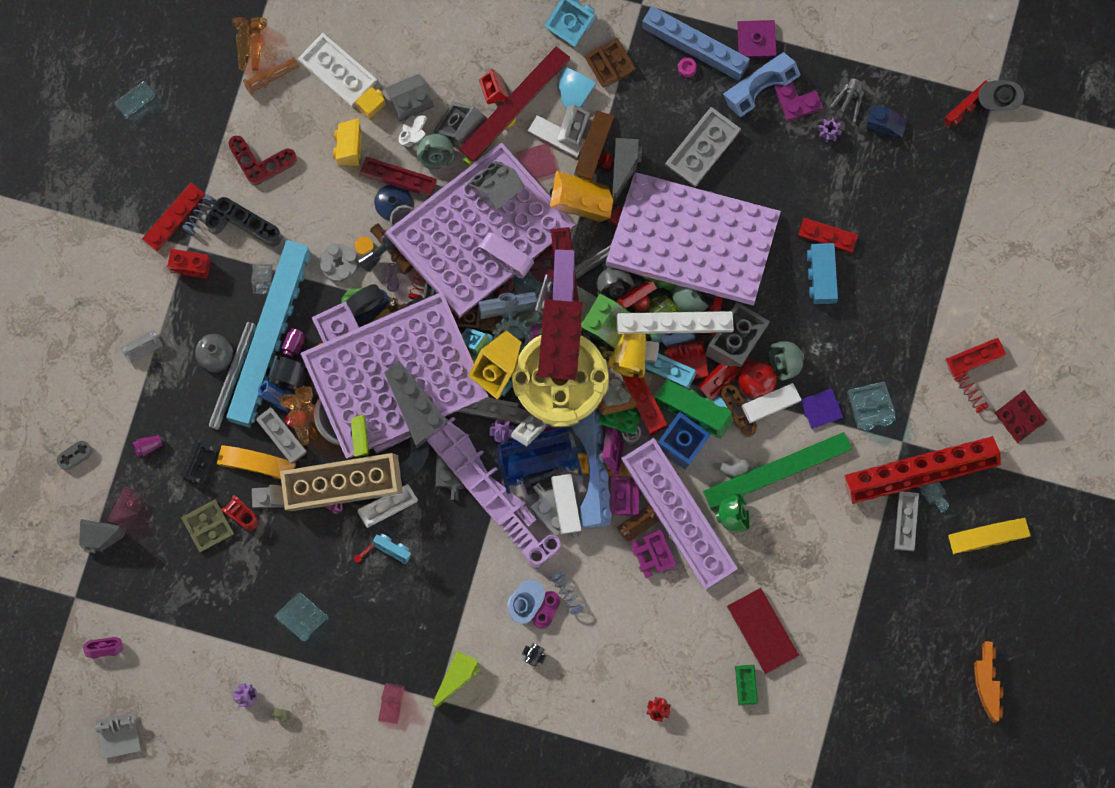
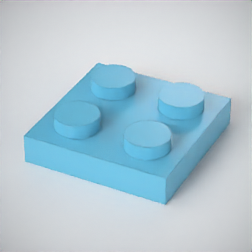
M376 534L372 543L373 547L407 564L411 555L408 552V547L400 543L397 546L391 542L392 539L384 534H381V536Z

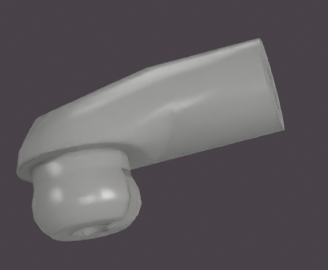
M740 460L739 463L731 466L723 462L720 472L737 477L747 472L749 463L746 460Z

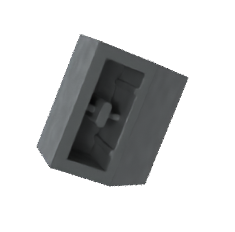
M497 161L488 164L485 170L475 175L468 183V186L487 206L495 210L502 207L525 187L515 169Z

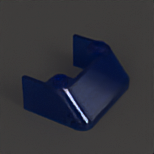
M570 427L540 433L528 446H525L516 439L503 442L497 446L499 465L507 494L511 493L510 486L520 485L525 475L561 467L562 470L567 472L578 470L579 476L583 475L573 431Z

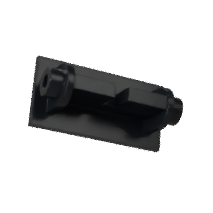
M555 464L521 477L527 494L531 495L536 493L533 489L535 485L540 483L543 489L552 486L551 478L562 474L558 465Z

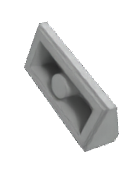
M576 105L569 106L557 141L579 147L590 112Z

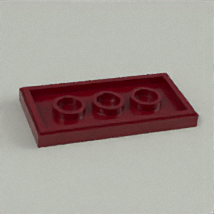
M762 588L727 606L765 675L799 657L796 648Z

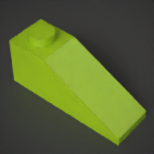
M456 651L432 703L433 707L438 708L471 681L473 676H477L480 669L477 659Z

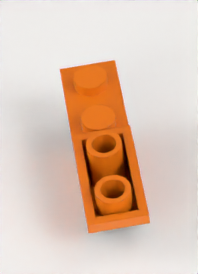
M985 641L982 644V661L974 663L975 680L981 703L993 723H997L999 718L1003 716V707L999 706L1000 698H1003V687H1000V681H992V678H995L996 668L992 667V659L996 658V647H993V642Z

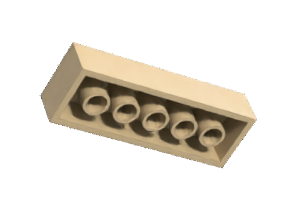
M393 453L280 471L284 507L288 511L403 494L398 455Z

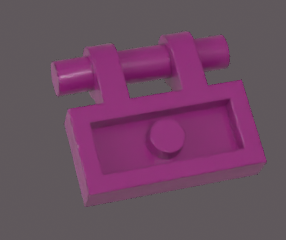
M662 530L644 536L645 545L640 546L638 540L631 542L633 555L637 557L640 564L639 569L644 573L646 579L653 576L650 570L653 567H656L658 574L676 567ZM649 551L652 561L647 562L643 553Z

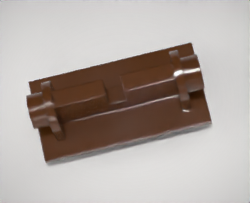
M646 506L639 511V516L633 515L620 524L617 529L627 543H629L659 522L654 510Z

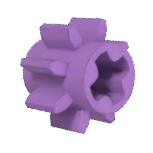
M834 118L830 121L824 119V126L819 125L818 127L822 131L819 137H824L826 142L831 139L836 141V135H841L842 132L838 130L841 124H836Z
M497 419L495 423H492V427H490V436H495V441L507 442L509 438H512L514 425H509L510 422L507 419Z
M238 684L239 689L234 690L233 694L234 701L238 704V707H252V702L257 701V690L252 687V684Z

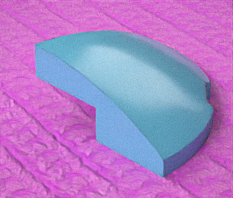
M564 67L559 79L562 104L566 110L572 105L582 108L596 83L584 75Z

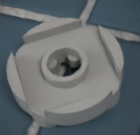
M331 244L321 254L320 268L327 279L333 282H343V280L354 276L358 268V261L355 252L349 246ZM342 259L344 264L343 266L335 267L334 261Z

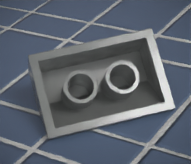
M737 302L731 311L733 315V332H717L708 346L706 356L721 365L741 367L770 321Z

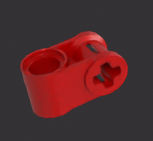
M235 495L232 496L231 502L221 509L229 518L237 522L245 530H253L258 525V519L255 514ZM247 516L253 517L251 523L244 524V519Z

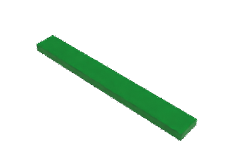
M842 432L703 491V494L711 510L718 507L721 501L728 496L740 493L743 496L847 453L852 448L845 432Z

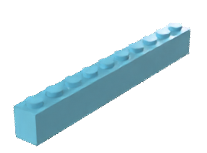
M286 240L226 417L229 422L249 428L252 423L256 422L258 412H256L257 407L263 402V398L258 395V388L265 380H270L268 374L276 351H280L282 345L280 339L282 334L286 333L288 323H286L288 316L291 317L293 313L294 298L297 299L299 295V282L304 280L306 273L304 268L311 259L312 253H310L309 247Z

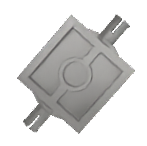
M538 483L533 489L540 497L530 509L552 535L557 536L561 533L554 491L553 489L545 491L540 483ZM577 504L578 515L580 517V506ZM581 532L572 533L574 538L581 534Z

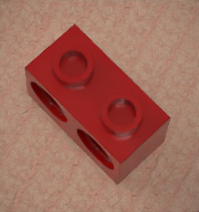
M171 249L167 267L170 273L207 279L211 260L207 254Z

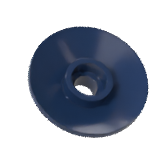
M386 185L377 192L374 205L377 213L382 218L390 221L391 213L396 207L402 205L412 207V198L408 190ZM395 198L396 202L390 203L389 200Z

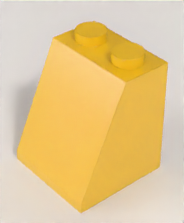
M506 330L481 349L468 377L496 399H499L514 371L521 341Z

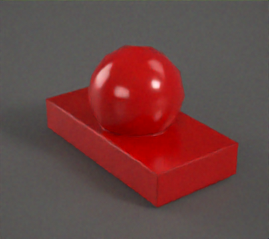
M645 281L617 299L616 302L625 309L632 305L636 311L643 312L650 305V299L647 294L655 290L656 286L653 282Z

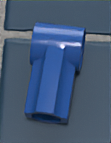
M266 380L258 388L259 396L274 404V408L286 414L289 413L297 397L293 393L280 389Z

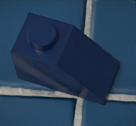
M873 104L866 129L902 138L907 120L891 109Z

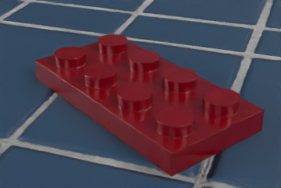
M544 299L538 377L577 381L583 302Z

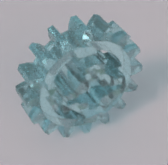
M510 316L508 321L504 318L501 320L502 325L496 324L498 330H493L492 334L496 335V337H493L492 341L501 335L502 330H504L503 332L507 330L513 336L516 335L519 341L525 335V343L522 345L521 342L520 354L525 346L532 341L530 338L534 336V333H529L532 327L525 326L526 320L521 323L519 322L520 317L513 320L512 316Z

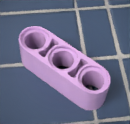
M491 232L486 235L478 246V251L519 278H524L534 264L531 257Z

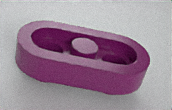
M545 592L544 601L532 618L537 628L545 629L550 626L560 605V597L556 592ZM549 597L554 599L552 604L547 603ZM540 615H544L546 619L544 621H540L538 617Z
M118 637L97 639L86 642L83 650L85 656L92 659L103 656H116L123 650L122 640Z

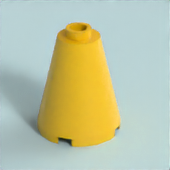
M623 334L608 362V369L613 367V372L633 377V374H639L638 378L644 377L646 334Z

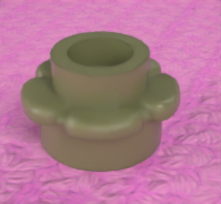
M274 708V713H271L272 716H275L274 720L286 722V718L290 719V711Z

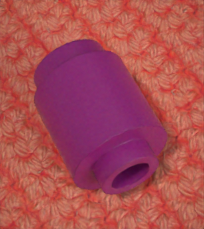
M291 329L281 347V350L284 351L283 355L289 358L298 357L304 345L306 334L297 329Z

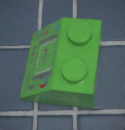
M599 294L582 322L581 328L584 333L615 349L623 335L618 334L617 314L630 312L615 301Z

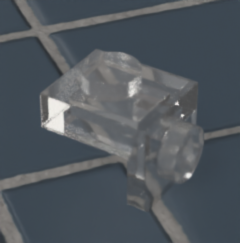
M253 265L251 281L254 294L269 293L273 265Z

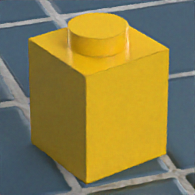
M373 87L355 101L357 108L369 120L386 106L384 94L379 89L376 91Z

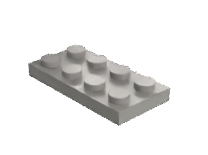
M710 107L665 163V166L695 188L739 134L741 128Z

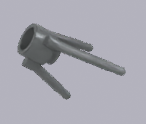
M851 79L849 84H845L830 108H834L846 93L847 98L841 108V112H844L850 99L858 97L853 123L855 124L864 95L862 91L864 84L857 79Z

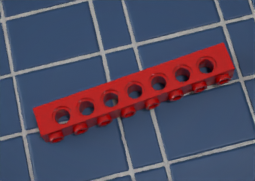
M991 436L844 475L845 486L851 503L855 504L1000 466L1001 454L994 437Z

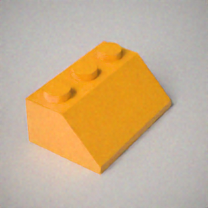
M556 171L550 208L598 222L610 218L613 198L607 185Z

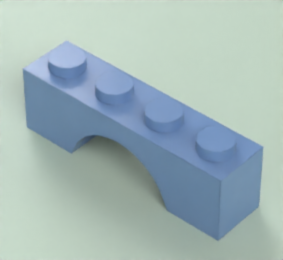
M783 52L723 93L729 108L741 117L755 107V98L761 90L777 84L786 86L801 75L796 62Z

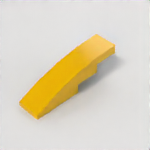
M1021 518L950 534L948 537L953 554L1025 539L1030 537L1026 519Z

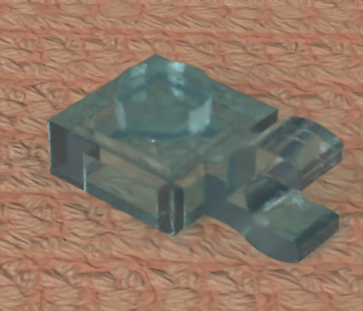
M940 482L919 487L929 504L935 502L941 512L948 509L949 505L942 497L946 495V491Z

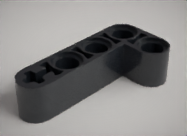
M227 197L219 198L205 218V224L213 234L220 233L227 223L230 222L269 246H277L282 240L281 233L275 225ZM222 205H229L226 211L220 210ZM239 214H245L243 220L236 219ZM213 220L219 221L217 226H210ZM254 224H261V227L259 229H252V226ZM268 233H269L270 235H274V233H275L276 237H273V236H272V237L270 238L269 235H268Z

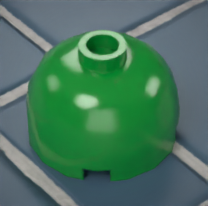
M741 493L723 499L719 505V512H716L718 523H721L727 531L732 533L745 532L750 528L749 510L745 511L743 505L747 503Z

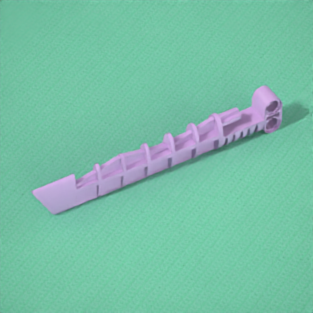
M444 417L448 425L428 439V443L496 524L504 528L502 531L508 533L507 537L513 539L512 543L516 542L518 545L516 548H521V553L527 559L528 565L533 568L542 566L558 552L560 548L559 538L549 535L538 542L515 515L517 513L527 527L536 521V518L526 508V502L520 500L509 491L512 487L511 484L504 487L491 477L498 470L496 467L487 473L479 458L484 452H476L469 439V434H465L452 423L455 420L454 417L450 420ZM551 541L555 543L556 548L548 549L546 543ZM534 553L539 554L541 560L536 562L532 560L531 555Z

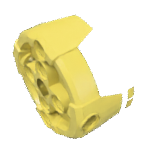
M540 335L525 346L516 360L512 373L515 395L518 396L526 410L534 417L542 420L543 423L558 428L573 427L580 420L589 416L607 394L609 371L606 360L603 359L593 343L581 336L577 381L568 380L566 384L558 386L553 383L551 378L538 377Z

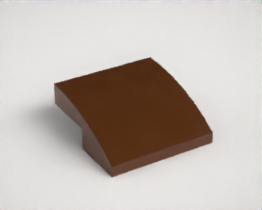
M618 38L584 56L602 88L614 84L637 71Z

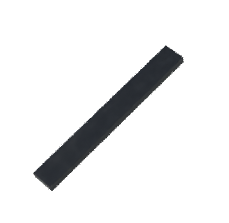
M287 427L307 452L298 459L305 467L331 463L290 427ZM372 498L348 503L358 510L376 501V499ZM391 515L374 525L393 539L405 524L395 515Z

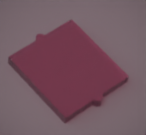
M548 143L517 152L520 164L534 179L556 173L555 157L551 154Z

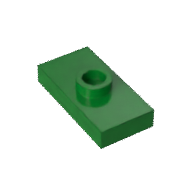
M755 665L735 666L738 706L758 704Z

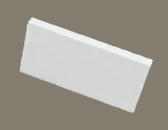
M324 33L298 58V62L352 108L356 105L355 101L378 82L373 75Z

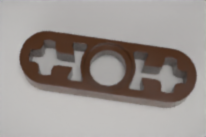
M725 386L722 389L721 398L731 411L737 428L743 436H753L757 430L756 422L749 423L746 418L747 424L753 425L751 432L748 430L744 431L745 424L743 419L746 417L745 413L742 416H737L733 412L736 406L745 404L742 396L735 386ZM727 390L734 392L733 399L735 403L732 406L729 405L732 404L731 398L725 397Z

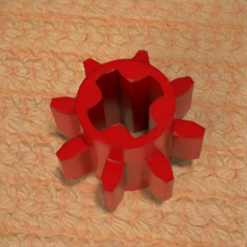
M655 697L654 701L649 700L646 714L650 715L652 720L662 722L664 717L669 718L671 704H668L665 698Z

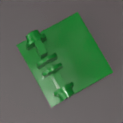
M636 407L605 415L601 414L598 424L635 435L641 415Z

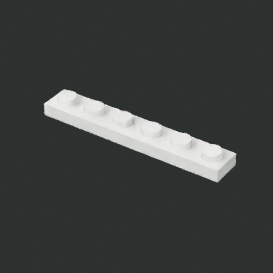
M732 312L617 314L618 334L733 332L734 330Z

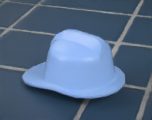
M534 579L524 581L509 598L507 608L510 617L515 622L525 624L531 621L542 605L545 598V590L539 581Z

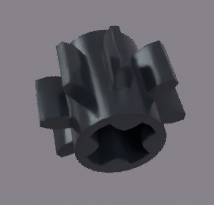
M534 643L530 647L526 645L522 652V655L525 656L523 661L533 667H536L538 663L543 665L546 659V655L543 654L545 649Z

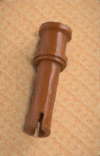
M292 57V59L264 73L258 72L256 76L249 80L244 79L243 83L249 94L252 95L254 91L262 87L266 88L269 82L299 68L296 59ZM287 67L286 69L274 74L275 72Z

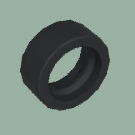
M372 284L354 293L346 303L354 316H360L373 310L383 302L384 295L377 284Z

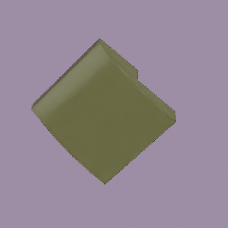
M216 499L181 517L199 552L234 534Z

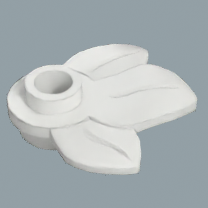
M412 115L406 120L403 125V131L399 135V143L402 146L410 147L426 136L422 128L427 117L422 115L415 117Z

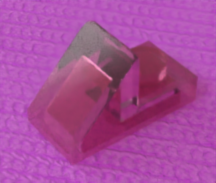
M124 486L107 520L109 524L118 525L139 517L137 513L127 509L135 499V496H133L134 492Z
M392 683L385 684L381 696L382 703L378 718L379 722L398 725L405 686Z

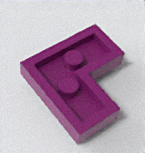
M793 81L786 86L779 84L774 86L787 122L823 109L817 91L798 96Z

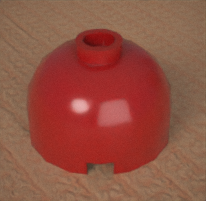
M750 362L740 372V390L750 399L755 400L767 395L776 388V373L766 362Z

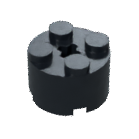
M275 356L268 378L270 379L269 382L276 386L283 387V385H288L287 388H290V390L301 393L305 389L309 372L307 367L301 366L302 363Z

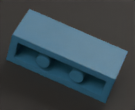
M834 243L811 244L810 250H807V261L811 262V269H808V279L812 280V287H809L810 299L813 298V304L837 303Z

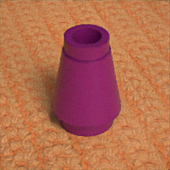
M159 435L136 439V442L132 443L137 457H144L163 446Z

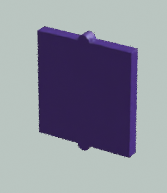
M832 388L801 399L805 412L804 416L807 417L811 429L843 418L839 408V401L836 400Z

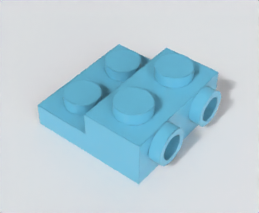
M560 0L544 27L576 47L584 33L589 30L597 17L594 13L595 9L587 4L584 7L579 3L580 0Z

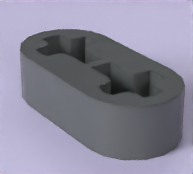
M85 441L75 443L58 455V465L64 470L74 468L91 455V446ZM80 446L87 447L85 454L78 453ZM64 457H67V458L72 457V458L69 460V462H70L69 465H66L65 463H63V462H64V460H63Z

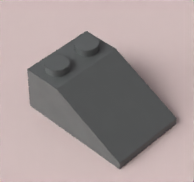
M616 138L613 204L618 202L636 172L637 163H641L642 146L638 145L639 139Z

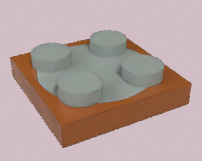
M619 377L609 379L607 394L603 397L597 408L602 415L633 409L637 403Z

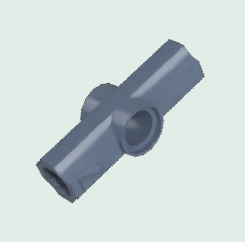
M535 292L520 295L504 293L497 299L479 301L478 310L480 318L495 316L511 318L516 316L518 312L535 310L537 305Z

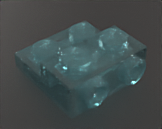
M885 381L848 390V397L858 429L863 428V430L867 431L871 430L875 425L888 426L895 421V410Z

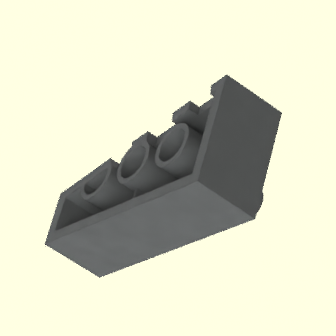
M400 361L384 372L415 445L418 448L447 426V421Z

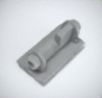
M152 330L120 348L130 364L163 345L155 330Z

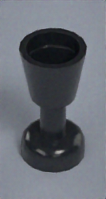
M385 234L381 238L382 245L376 250L372 249L358 257L360 265L368 272L372 271L381 259L380 256L387 249L389 251L397 249Z

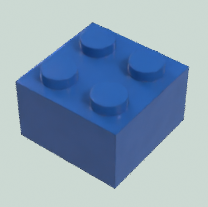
M679 412L657 443L665 456L683 469H686L711 434Z

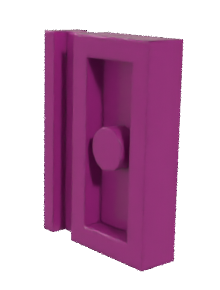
M606 427V434L603 437L604 449L601 452V458L609 469H613V474H619L621 472L624 441H621V437L616 429Z
M611 476L612 516H639V487L630 476Z

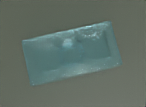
M142 81L115 101L114 104L124 117L127 118L156 97V95L146 82Z

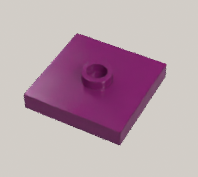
M775 20L737 21L738 53L748 58H776Z

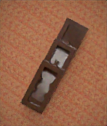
M596 111L574 176L590 181L593 180L608 139L614 115Z

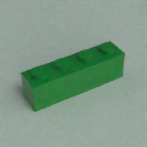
M668 379L665 380L654 396L658 407L675 416L679 412L705 431L719 439H722L733 423L732 413L728 408L720 407L711 399L703 398L694 390H687L680 384Z

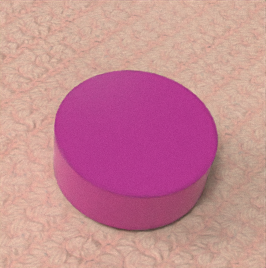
M684 58L679 62L678 72L681 76L689 78L696 73L697 65L693 59Z

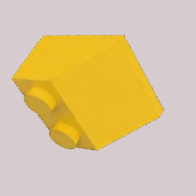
M360 119L338 123V130L334 131V141H337V148H333V159H336L337 165L360 166L362 142Z

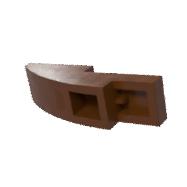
M470 309L462 317L458 318L451 310L459 330L465 331L466 328H470L491 335H501L506 330L512 335H518L520 315L511 318L495 316L481 319L478 309Z

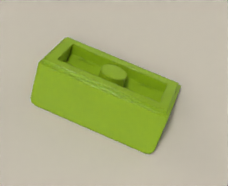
M359 415L351 419L355 457L368 456L369 454L366 417Z

